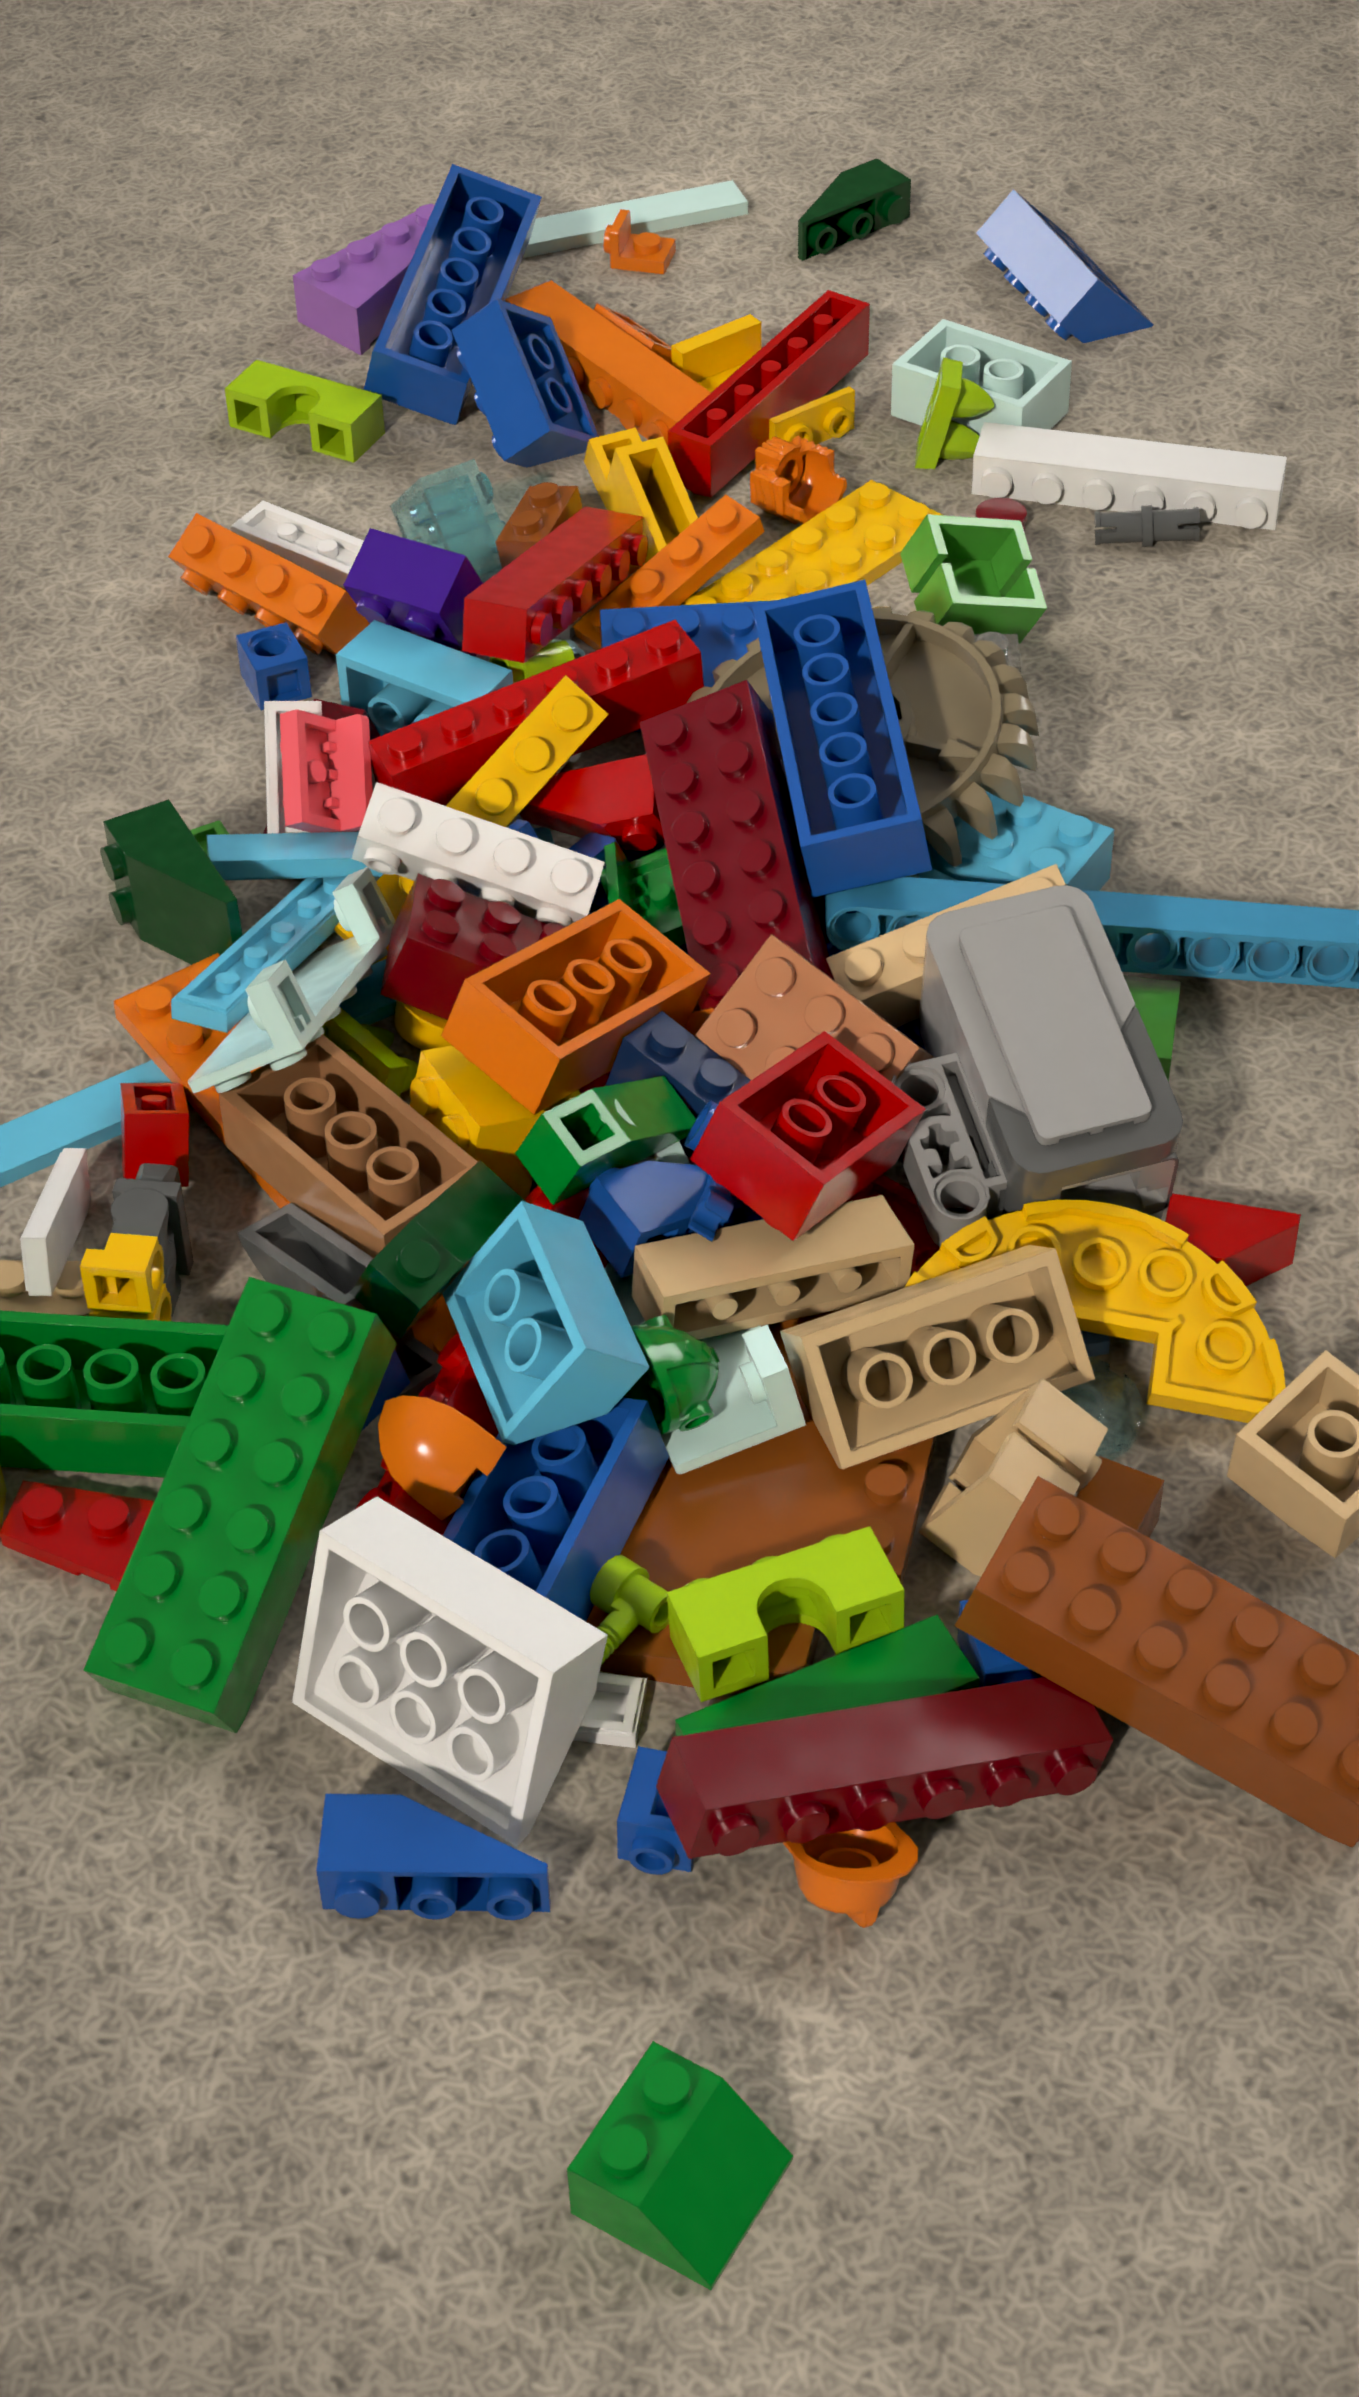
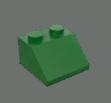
M653 2041L567 2168L571 2214L703 2287L712 2290L793 2161V2155L723 2077Z

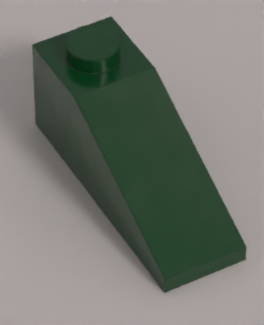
M480 1160L415 1216L369 1262L350 1294L370 1312L377 1314L382 1323L401 1338L443 1295L442 1293L515 1207L521 1201H526Z

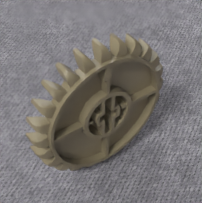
M876 606L872 610L922 817L925 837L936 852L955 868L962 864V855L954 824V819L957 816L993 840L998 835L992 802L986 791L1020 807L1024 799L1017 769L1013 765L1032 771L1037 769L1035 748L1030 735L1039 736L1035 709L1028 697L1026 681L1019 670L1006 664L1003 650L993 641L979 640L975 642L972 627L962 622H948L944 626L936 624L933 612L918 610L910 612L906 616L893 614L891 607ZM759 638L746 644L748 652L737 661L730 659L719 664L712 671L715 681L713 687L704 686L693 692L687 703L747 679L773 714L776 727ZM918 873V874H914V875H910V876H905V877H917V878H919V873ZM824 895L815 897L816 902H821Z

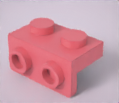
M298 709L281 713L280 749L282 753L285 827L311 833L359 831L373 793L371 755L368 741H370L369 718L361 714H355L334 720Z

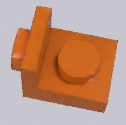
M620 209L613 225H607L604 252L610 254V265L613 269L665 274L676 252V239L660 237L651 232L631 234L630 210Z

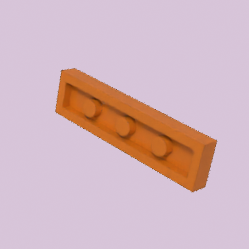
M725 494L574 624L573 629L576 636L593 649L599 650L601 649L600 609L681 605L765 532L760 517Z

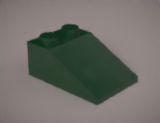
M169 799L103 821L107 846L101 847L100 853L109 878L115 882L116 890L109 892V901L114 916L121 926L130 923L140 940L191 965L216 953L221 955L242 936L237 898Z

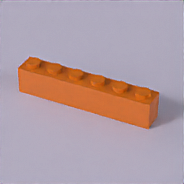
M552 280L505 299V302L550 317L580 390L590 397L597 408L607 409L619 418L621 424L626 429L636 427L638 433L648 440L663 437L668 447V430L711 393Z

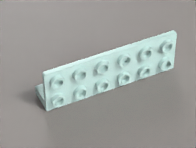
M369 867L347 875L332 892L335 897L334 910L342 927L348 932L352 931L354 937L310 954L293 971H291L286 960L264 968L245 989L248 994L249 1013L245 1015L187 1081L193 1093L212 1086L215 1087L217 1093H223L252 1077L251 1070L270 1064L272 1070L277 1071L298 1062L307 1055L306 1045L324 1034L325 1031L322 1027L324 1023L341 1013L339 1007L341 1002L357 993L355 985L373 973L371 965L385 957L388 953L386 947L390 942L391 931L396 921Z
M679 1141L654 1153L655 1158L649 1160L690 1164ZM608 1262L605 1271L630 1326L642 1324L645 1320L632 1298L633 1274L621 1278L610 1262ZM759 1325L750 1329L699 1339V1341L705 1342L710 1348L713 1347L720 1361L718 1362L719 1375L716 1387L708 1401L714 1416L707 1423L689 1431L677 1429L670 1433L661 1434L675 1472L677 1474H684L806 1425L789 1369L768 1325L762 1327Z

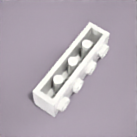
M376 782L351 858L364 863L374 871L389 875L396 874L415 881L418 873L434 880L445 879L455 883L467 893L490 902L501 901L507 903L523 915L546 924L557 923L565 927L588 915L605 862L378 782Z

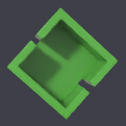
M927 514L900 553L911 593H919L914 600L916 611L933 612L936 624L941 626L948 622H962L972 627L975 642L985 640L993 641L997 645L1020 644L1047 609L1035 568H1027L1032 561V556L1020 520Z

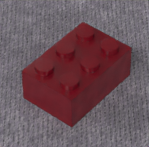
M418 873L391 931L380 994L448 1020L465 979L563 929L565 926L557 923L546 924L519 913L513 906L501 901L490 902L463 891L451 881L445 879L434 880Z

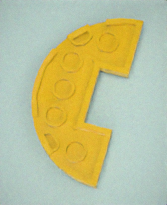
M1048 1200L1023 1204L1022 1210L1004 1214L991 1220H987L986 1216L960 1229L942 1242L940 1249L923 1264L918 1272L915 1271L904 1287L918 1284L1027 1245L1055 1248L1081 1331L1154 1344L1146 1404L1249 1423L1286 1388L1284 1369L1275 1338H1269L1267 1330L1255 1310L1257 1301L1242 1280L1223 1260L1217 1264L1204 1252L1187 1241L1189 1235L1181 1229L1135 1209L1089 1200Z

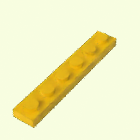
M565 675L446 806L507 828L609 714ZM383 874L376 883L396 921L414 881L396 874ZM340 922L335 926L334 931L344 940L354 937L352 931H346ZM386 955L385 957H383L382 959H380L379 961H382V960L386 959V958H387V955Z

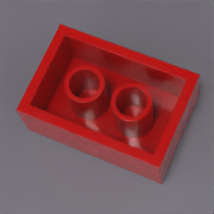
M823 1031L720 1101L690 1160L709 1174L716 1183L725 1187L763 1217L768 1225L782 1232L790 1240L795 1241L895 1165L926 1109L830 1034Z

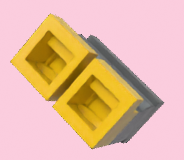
M144 1163L140 1165L136 1179H116L112 1191L114 1201L111 1204L113 1228L104 1250L86 1249L79 1266L87 1308L91 1309L89 1316L171 1321L181 1291L179 1275H190L194 1261L179 1170L173 1165Z

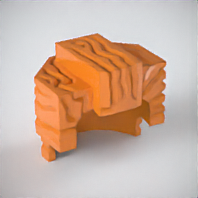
M775 436L772 437V440L768 439L767 443L763 442L762 447H758L755 450V470L750 473V498L752 504L767 513L795 525L798 523L804 524L842 499L847 488V479L839 477V474H836L834 471V450L822 447L819 444L815 446L813 441L808 442V439H802L801 436H796L792 442Z

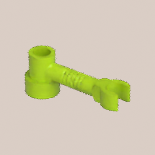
M623 1555L612 1557L602 1566L593 1581L590 1591L592 1604L609 1614L597 1627V1629L608 1635L601 1664L605 1662V1659L609 1658L614 1649H617L638 1625L652 1633H658L669 1624L667 1592L669 1591L649 1580V1573L645 1568Z

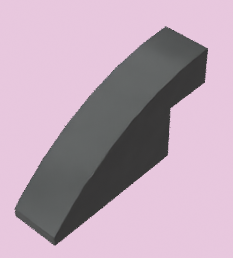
M289 1203L238 1232L241 1245L266 1282L370 1312L350 1292L373 1258L293 1203ZM384 1325L397 1343L395 1351L410 1381V1384L397 1397L402 1395L417 1397L428 1384L436 1380L442 1369V1366L437 1363L439 1354L414 1337L412 1327L399 1338Z

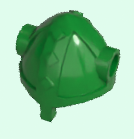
M666 1315L657 1316L640 1325L631 1326L649 1365V1369L622 1398L648 1401L660 1434L670 1433L677 1429L689 1431L712 1419L714 1412L708 1401L716 1387L719 1375L718 1362H720L713 1347L710 1348L705 1342L699 1341L688 1333L673 1328Z

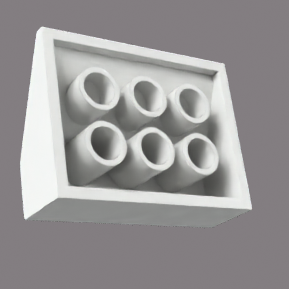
M375 1497L319 1532L292 1703L517 1847L530 1833L595 1695L608 1635L379 1497Z

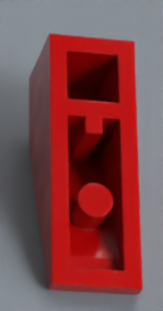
M646 754L557 773L519 813L523 820L529 821L531 824L583 838L591 832L614 837L621 850L646 851L654 848L656 844L665 843Z

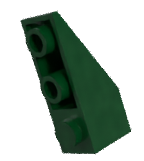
M877 158L841 172L798 220V259L803 261L818 254H825L835 247L855 239H862L872 232L892 224H899L904 219L909 218L911 179Z

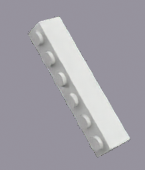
M984 422L973 455L972 494L989 496L991 498H1009L1034 501L1042 504H1059L1117 512L1141 511V506L1152 505V510L1193 509V507H1199L1200 523L1209 522L1242 526L1248 529L1275 530L1283 493L1287 457Z

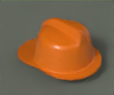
M896 1822L888 1823L884 1827L873 1831L855 1829L821 1835L805 1843L782 1842L793 1855L798 1886L806 1899L821 1909L847 1914L862 1928L874 1924L879 1909L885 1906L895 1894L899 1879L908 1875L918 1864V1847L910 1836L900 1829Z

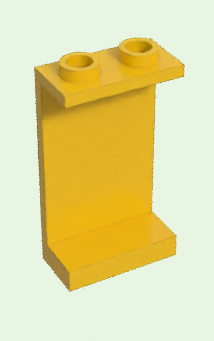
M749 314L671 345L672 365L712 392L762 348L761 322ZM848 386L770 418L769 439L772 440V437L776 436L792 442L793 438L801 436L802 439L806 438L808 442L813 441L817 445L831 438L844 436L848 431L854 429L855 390Z

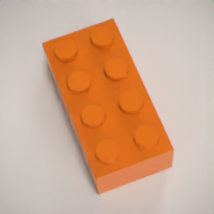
M618 899L465 979L441 1036L462 1053L468 1061L475 1064L508 1092L515 1101L522 1104L535 1115L611 1071L623 1038L661 1011L685 1028L711 973L623 901Z

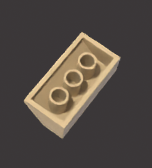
M1027 1245L780 1331L800 1397L838 1468L842 1470L996 1415L1041 1378H1044L1059 1391L1095 1379L1055 1248Z

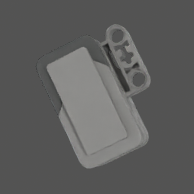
M1068 885L1053 886L945 912L936 916L930 922L926 933L918 1023L924 1047L934 1058L911 1063L897 1080L895 1075L892 1079L894 1085L916 1102L927 1105L923 1106L926 1110L900 1154V1159L928 1235L934 1244L940 1247L942 1242L960 1229L986 1216L987 1220L1004 1214L1020 1211L1023 1204L1048 1200H1089L1111 1203L1135 1209L1161 1219L1163 1211L1169 1205L1170 1196H1172L1179 1164L1176 1153L1183 1125L1182 1113L1089 896L1076 887ZM942 1165H948L947 1172L941 1174ZM959 1207L966 1209L969 1213L955 1214L947 1209Z

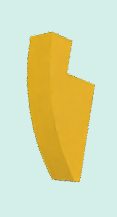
M636 427L589 439L584 463L606 509L644 517L642 535H646L648 538V552L644 562L646 563L698 518L663 437L642 442Z

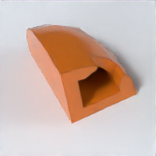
M402 1395L385 1400L378 1422L380 1451L391 1476L409 1496L441 1521L464 1503L460 1496L472 1474L480 1470L488 1476L507 1448L479 1424L458 1410L426 1397Z

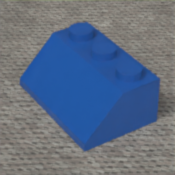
M495 299L452 329L458 345V360L470 375L476 390L474 393L475 402L480 411L486 416L493 432V447L505 462L526 468L584 453L586 452L589 439L599 437L550 317Z

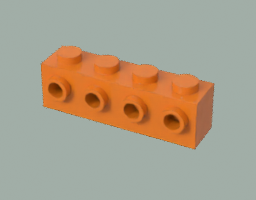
M198 513L195 514L168 556L184 570L181 580L206 596L210 590L215 591L219 594L217 596L219 601L241 615H244L247 609L256 613L254 618L265 627L287 622L299 644L316 655H319L321 650L324 649L336 656L342 648L369 625L367 619L356 610V603L345 589Z

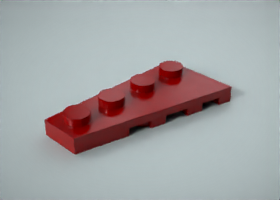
M23 1480L0 1530L2 1545L74 1575L84 1574L109 1584L111 1590L117 1591L154 1501Z

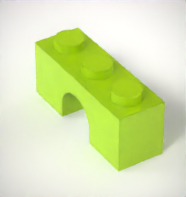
M255 360L224 388L230 427L272 438L286 426L309 424L312 451L355 463L385 434L382 395L260 360Z
M869 1526L847 1534L831 1535L819 1543L783 1555L764 1557L752 1565L712 1578L696 1579L684 1587L667 1592L670 1638L700 1702H704L769 1680L767 1633L778 1626L788 1623H802L813 1626L827 1637L836 1655L904 1628L905 1590L873 1530Z

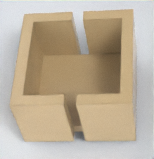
M1041 1378L972 1434L948 1477L964 1489V1491L962 1492L950 1482L945 1485L923 1522L919 1533L971 1573L982 1576L1037 1476L1072 1495L1081 1491L1092 1480L1102 1463V1459L1095 1454L1108 1428L1044 1378Z

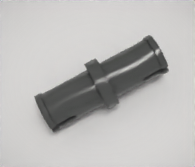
M1152 505L1141 506V511L1102 513L1095 511V528L1116 527L1115 529H1095V545L1142 542V547H1152L1153 542L1199 541L1200 528H1198V525L1178 526L1179 524L1200 523L1199 507H1193V509L1152 510Z

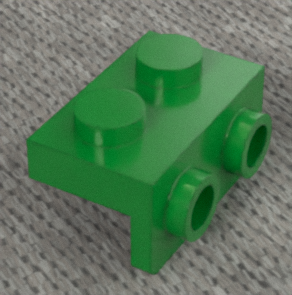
M616 841L605 845L606 868L602 870L600 878L609 904L620 899L675 945L680 947L686 944L666 848L629 862Z

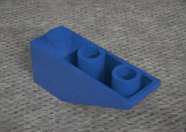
M325 1794L316 1870L323 1909H335L346 1917L357 1919L371 1917L379 1910H412L416 1915L426 1919H444L453 1915L455 1911H488L494 1917L503 1920H520L526 1918L532 1912H550L551 1899L547 1863L401 1794Z

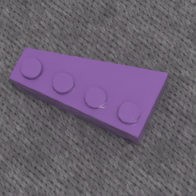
M431 203L420 206L415 212L406 217L384 225L381 230L361 240L349 243L346 248L327 258L316 260L311 266L294 274L293 283L298 322L359 355L364 354L371 348L370 343L380 335L435 205Z

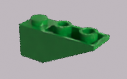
M665 1076L590 1089L542 1113L515 1154L554 1206L590 1187L594 1179L606 1170L629 1167L687 1137L696 1118Z

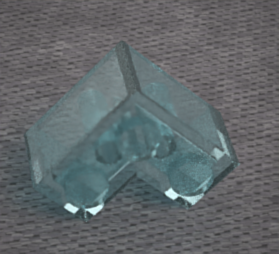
M475 459L419 478L390 505L403 538L466 555L478 576L502 567L495 541L506 523L499 519L492 502V485L486 474L479 471Z

